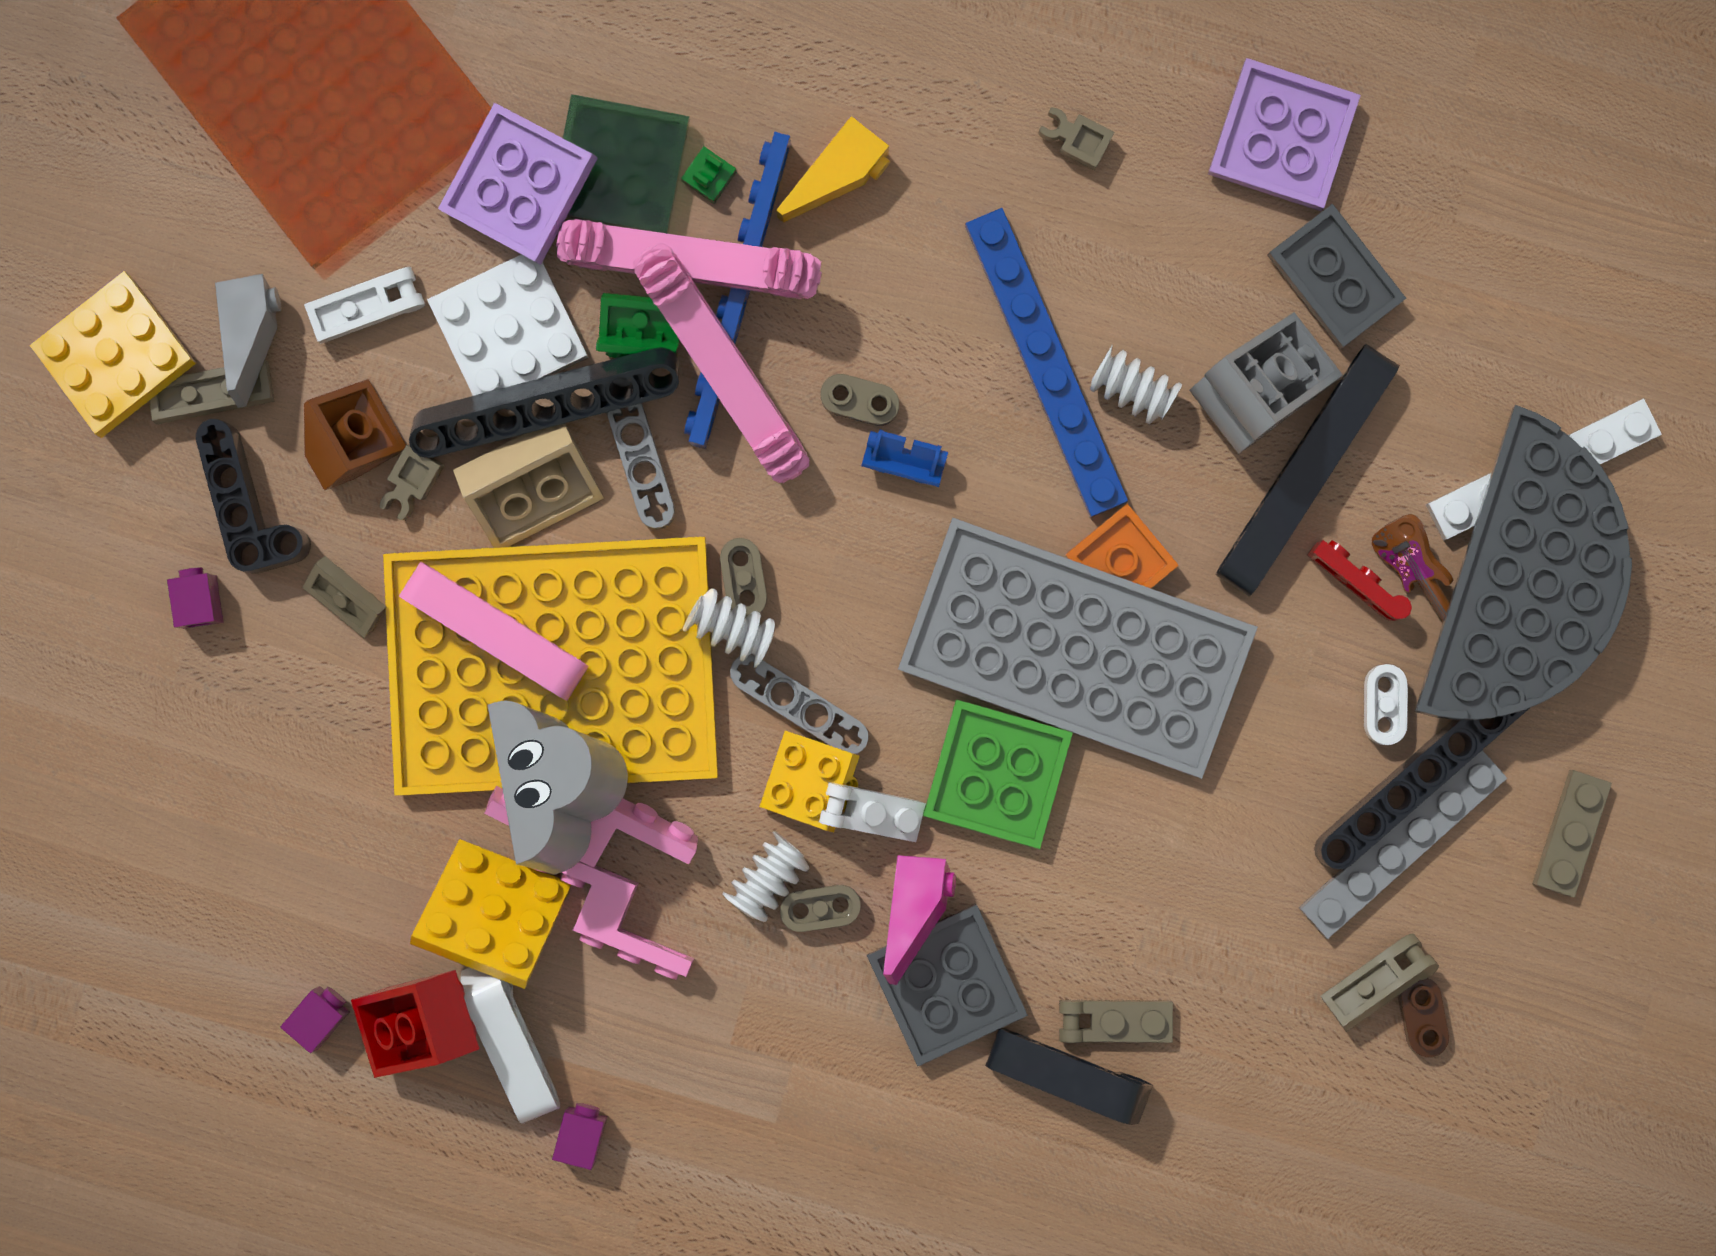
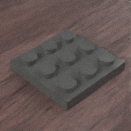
M977 904L937 922L897 985L889 984L883 975L886 946L867 954V958L917 1067L1028 1016Z

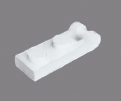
M412 267L398 269L304 304L317 341L323 344L398 315L423 308L425 302L422 294L417 293L413 281L416 278ZM398 287L401 298L391 302L386 290Z
M828 783L826 795H829L826 810L821 811L819 823L911 842L917 841L926 803L847 785ZM845 800H848L845 813L842 814Z

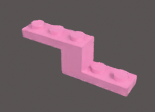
M496 786L489 798L484 814L509 826L503 789ZM622 798L619 805L610 814L591 822L590 843L580 862L594 868L616 828L687 864L690 863L696 853L698 836L694 834L690 827L681 822L673 821L671 823L659 817L657 812L650 806L643 803L635 805Z
M580 861L567 871L561 872L563 873L561 880L579 888H583L585 883L591 885L573 931L581 934L580 941L602 949L604 943L619 949L618 957L635 964H639L641 959L656 964L654 971L671 979L677 980L679 974L685 977L688 975L694 961L693 957L620 928L639 883L596 865L592 868Z

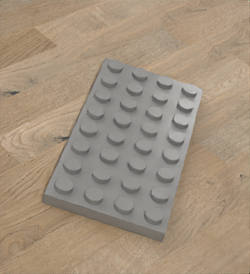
M952 517L898 670L1202 779L1258 627Z

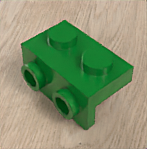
M611 293L602 294L599 337L596 342V351L606 352L605 354L612 358H619L653 348L664 347L673 351L677 356L680 339L650 297Z

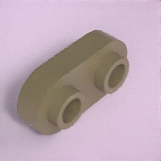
M836 374L829 377L821 388L823 406L828 412L837 416L875 426H884L892 422L899 411L897 394L892 388L883 384L845 374ZM838 387H844L848 391V397L843 401H838L833 397V391ZM881 397L886 400L887 407L883 411L873 409L871 403L875 398Z
M745 538L732 539L724 545L720 553L725 594L732 599L731 610L738 604H741L740 595L743 592L750 591L754 594V603L746 606V618L753 611L761 613L767 604L761 556L757 546L752 541ZM737 552H745L748 555L746 565L740 567L734 564L733 557Z
M832 885L790 893L781 904L780 915L786 927L796 932L826 929L852 923L859 915L861 903L857 892L847 885ZM838 897H843L848 901V908L844 912H837L833 908V901ZM798 903H803L808 907V915L804 918H798L793 913V907Z

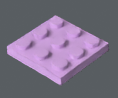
M1246 58L1208 175L1322 211L1325 207L1361 95Z
M494 103L438 209L541 265L562 226V222L565 221L598 158L575 144Z

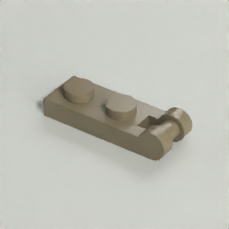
M1409 934L1401 938L1321 995L1324 1003L1346 1032L1419 980L1429 978L1438 970V963L1431 955H1425L1421 950L1422 943L1415 934ZM1408 958L1412 964L1402 970L1397 963L1402 959Z
M1171 1000L1059 1001V1013L1063 1014V1028L1059 1029L1060 1042L1173 1043V1002ZM1079 1014H1090V1028H1079Z

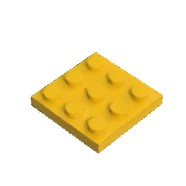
M125 271L30 345L94 434L100 438H103L196 364L132 277Z
M459 839L411 935L410 944L525 989L569 894L571 884L553 875L517 865L516 861Z

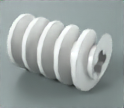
M1112 344L1092 378L1090 390L1094 392L1102 385H1105L1104 398L1106 400L1119 393L1118 407L1122 408L1130 401H1133L1132 415L1136 416L1146 409L1148 410L1146 423L1150 424L1158 417L1163 419L1181 389L1182 384L1178 382L1168 390L1169 377L1166 374L1153 381L1154 367L1150 366L1142 373H1139L1141 360L1136 358L1128 365H1125L1127 352L1122 350L1112 357Z
M710 589L703 596L701 595L693 606L684 624L683 631L686 632L694 624L698 625L696 638L701 639L707 632H711V646L715 647L722 639L727 640L725 653H731L738 646L741 648L739 660L743 662L753 654L755 655L754 668H756L764 658L772 642L775 627L774 620L768 618L760 625L761 615L757 611H753L745 618L746 605L741 603L731 610V597L725 596L716 603L717 590Z
M773 831V834L778 841V845L775 846L767 842L763 844L768 857L763 858L758 855L752 857L758 869L756 871L746 867L742 869L748 880L746 884L737 880L732 881L737 895L733 896L723 892L724 897L750 918L762 922L768 920V915L763 906L774 910L779 906L773 894L775 893L783 897L789 894L783 882L787 881L793 884L799 882L794 869L805 872L809 870V865L804 855L775 831Z

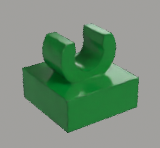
M703 146L681 177V181L715 204L737 173V169Z

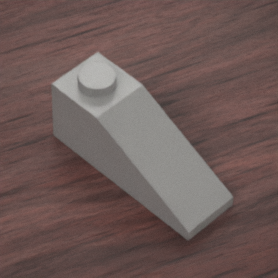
M263 274L215 283L227 392L238 408L245 407L248 403L277 330L276 312L281 311L278 290L276 287L271 288Z

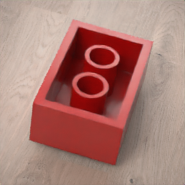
M456 970L389 986L351 1000L374 1078L439 1065L480 1049L476 1039V1027L470 1019L464 999V988L458 979Z

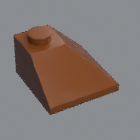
M369 379L309 399L304 403L305 457L324 491L362 476L402 453L406 446Z

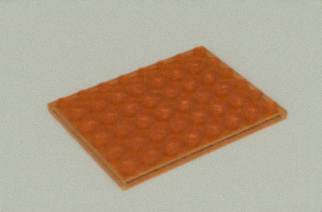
M138 0L116 17L313 269L324 263L469 150L491 110L487 101L407 0Z

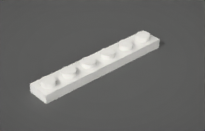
M1645 399L1639 400L1569 434L1582 448L1585 447L1599 464L1662 435ZM1491 473L1426 504L1443 540L1475 526Z

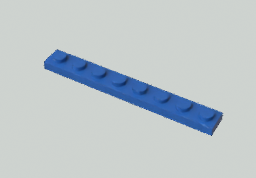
M774 132L772 142H764L759 165L765 166L761 181H753L748 203L754 204L750 219L743 218L738 234V242H742L744 245L763 247L791 146L789 135ZM731 288L729 296L722 295L716 317L722 319L721 324L734 344L737 341L750 290ZM700 372L695 395L701 398L697 412L690 410L684 434L690 435L689 443L691 446L707 449L720 399L702 372Z
M1003 208L965 223V228L1089 517L1091 518L1128 502Z

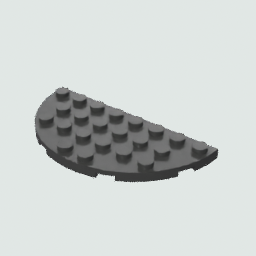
M1515 405L1512 408L1415 708L1416 713L1452 720H1483L1514 714L1538 705L1560 693L1582 676L1598 655L1606 648L1624 611L1630 588L1632 558H1630L1627 529H1629L1628 523L1613 484L1601 465L1585 447L1582 448L1569 435L1560 430L1561 427L1556 423L1521 406Z

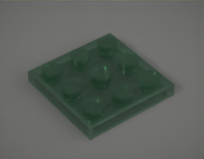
M571 94L563 139L592 153L598 159L570 209L567 218L584 221L590 220L597 223L602 222V224L668 234L690 117Z

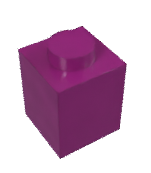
M198 567L179 570V578L167 579L174 628L187 629L224 623L217 575L204 573L203 568Z
M319 986L308 993L280 1028L311 1054L322 1046L350 1011L343 1006L346 1001L339 993L330 987L324 990Z
M576 1103L575 1108L568 1107L563 1115L552 1160L592 1170L596 1163L608 1116L600 1115L598 1107L584 1103Z

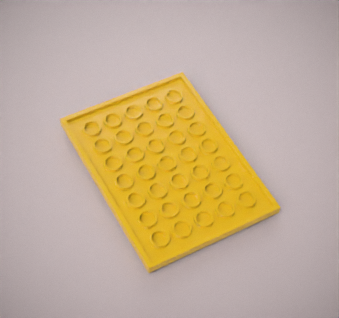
M706 537L383 554L394 796L494 790L496 786L502 788L488 711V704L498 701H513L553 716L564 722L572 730L612 745L619 751L626 763L627 783L718 778L711 632H707L701 639L696 638L698 625L694 624L686 632L683 631L684 624L693 606L701 595L703 596L709 591ZM420 561L589 666L569 699L567 701L399 597Z

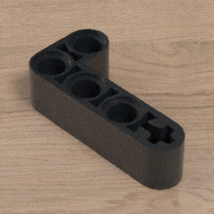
M208 419L202 422L196 432V443L230 564L237 570L258 574L304 560L309 554L311 543L308 535L303 530L287 524L265 528L238 430L218 419ZM216 431L226 436V438L220 440V447L211 443V440L217 438ZM222 453H225L231 456L232 458H223ZM234 467L237 472L236 482L233 486L224 488L221 483V475L226 469ZM244 506L248 513L247 520L243 525L236 527L231 520L232 512L235 508ZM293 533L297 538V547L294 552L285 555L280 547L281 540L285 535ZM254 544L258 549V558L253 564L247 566L242 560V552L246 546Z
M1005 1028L998 1030L985 1065L993 1071L1128 1125L1140 1123L1153 1084L1123 1072H1113Z

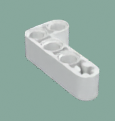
M470 967L462 970L460 982L464 988V999L470 1018L476 1027V1031L520 1123L523 1124L560 1109L559 1098L553 1082L514 1000L513 984Z

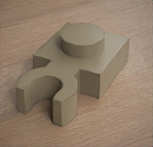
M1051 107L1048 116L1056 119L1059 127L1056 130H1049L1041 126L1038 132L1040 137L1047 141H1056L1058 139L1063 141L1064 144L1060 150L1061 154L1095 171L1115 132L1080 114L1073 124L1067 120V116L1062 110Z
M410 444L406 445L387 480L397 486L394 491L388 492L382 497L380 508L383 510L389 509L393 500L397 499L402 505L401 512L397 518L399 520L409 518L414 510L413 497L415 496L419 500L426 499L445 465L434 458L418 456L413 452Z

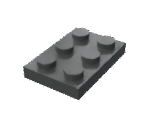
M1333 204L1267 254L1340 349L1407 299Z

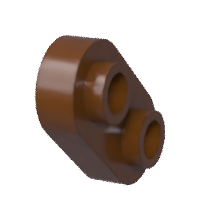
M1427 978L1419 980L1398 995L1408 1046L1420 1056L1435 1057L1446 1049L1449 1043V1032L1440 988L1433 980ZM1420 990H1425L1428 994V999L1424 1004H1417L1415 1000L1416 993ZM1428 1030H1433L1435 1033V1040L1431 1044L1423 1042V1034Z

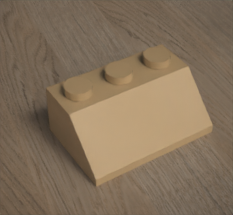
M565 423L525 433L453 470L464 500L494 548L509 547L604 499L578 445Z

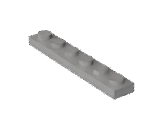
M1482 750L1356 862L1335 874L1299 907L1300 911L1326 939H1329L1502 784L1507 777Z

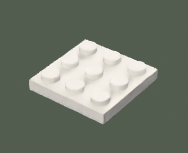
M522 254L427 299L473 396L551 376L589 358L544 263L542 262L540 265Z

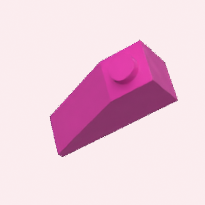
M897 856L883 975L889 984H898L945 912L947 897H954L956 874L950 872L951 870L946 859Z

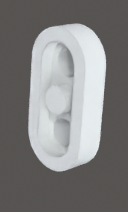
M1384 664L1372 668L1364 681V729L1369 739L1380 745H1392L1399 742L1407 731V678L1404 672L1394 665ZM1382 677H1386L1390 681L1391 686L1387 692H1382L1378 688V681ZM1382 717L1390 721V729L1385 733L1378 729V721Z

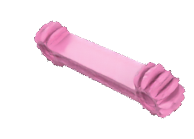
M575 219L562 222L561 230L558 232L557 257L562 262H566L568 265L579 266V268L635 274L633 260L641 256V253L649 247L653 248L659 243L670 246L673 252L677 254L694 283L764 292L786 298L809 299L816 294L818 285H820L822 274L820 271L821 261L811 254L800 252V250L777 247L765 248L610 226L602 224V222L597 223L590 220Z
M663 243L643 251L641 256L633 260V268L641 285L680 339L752 447L754 454L766 469L768 475H771L774 481L784 483L802 474V471L809 467V457L802 443L789 423L785 421L696 287L677 254L673 252L670 246Z

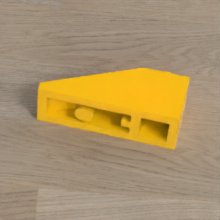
M851 116L777 208V218L784 223L865 185L870 177L877 180L890 163V160L886 158L889 154V145Z

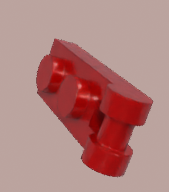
M1322 540L1317 542L1307 554L1309 558L1388 621L1406 618L1411 613L1412 605L1407 597L1402 595L1393 597L1379 586V583L1382 581L1380 577L1365 566L1359 569L1348 560L1350 553L1337 542L1331 540L1328 544Z

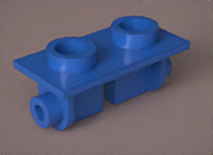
M879 429L878 433L870 431L861 464L862 467L939 487L948 455L947 451L941 450L942 446L914 440L910 450L904 448L906 437L888 433Z

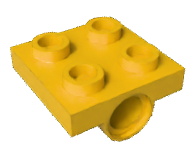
M784 731L759 807L834 833L836 827L819 823L821 811L826 810L829 795H826L828 783L832 782L858 788V781L853 775L860 756L789 731ZM845 800L842 812H845L848 800Z

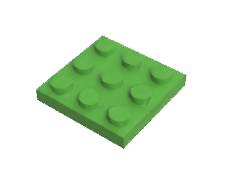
M956 699L923 816L1040 849L1073 732Z

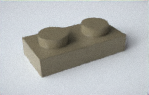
M326 556L315 563L302 587L363 638L374 630L386 609V606L372 593L358 584Z

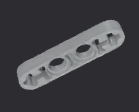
M623 378L613 381L614 384L621 387L631 384L630 381ZM640 403L628 407L630 413L638 409L639 416H627L617 423L615 416H623L621 409L606 412L641 521L649 528L655 530L669 526L674 520L675 506L643 404ZM629 424L640 425L644 430V438L636 446L626 445L622 440V431ZM641 462H650L656 468V476L648 484L638 483L634 478V468ZM659 485H662L663 492H655V495L661 506L667 505L668 511L662 513V521L656 522L653 516H646V511L651 509L649 497L646 495L640 499L638 492L652 491Z
M750 655L743 662L738 657L733 662L730 669V677L733 683L744 692L830 746L853 754L861 752L866 747L868 731L859 720L763 660L756 667V673L765 679L768 671H771L776 676L769 681L764 690V695L761 696L756 693V690L761 685L754 680H748L746 684L740 681L742 674L738 671V667L741 664L748 666L751 661L754 662L755 656ZM780 682L790 684L794 690L793 700L785 706L775 704L771 698L772 688ZM812 704H821L828 711V720L821 727H812L805 720V711ZM836 713L844 718L838 725L847 730L851 729L853 725L860 729L858 737L862 741L858 746L851 744L849 748H845L841 745L844 738L835 731H833L831 739L823 735L831 727Z

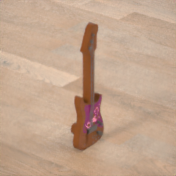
M1412 514L1404 515L1386 524L1373 535V549L1386 563L1397 571L1401 577L1405 592L1410 593L1414 589V582H1418L1444 622L1450 602L1435 579L1442 581L1445 586H1449L1454 581L1453 577L1430 550L1428 537L1421 520Z

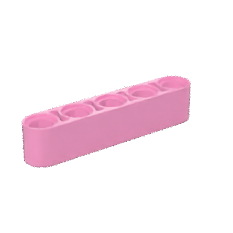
M421 561L399 595L406 602L566 701L589 667L581 660Z

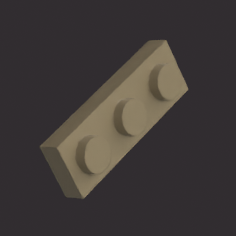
M266 360L263 362L245 407L275 402L269 363ZM224 367L181 375L149 400L151 417L155 424L239 409L227 392Z
M1569 770L1532 884L1575 898L1612 785L1611 782L1575 770Z

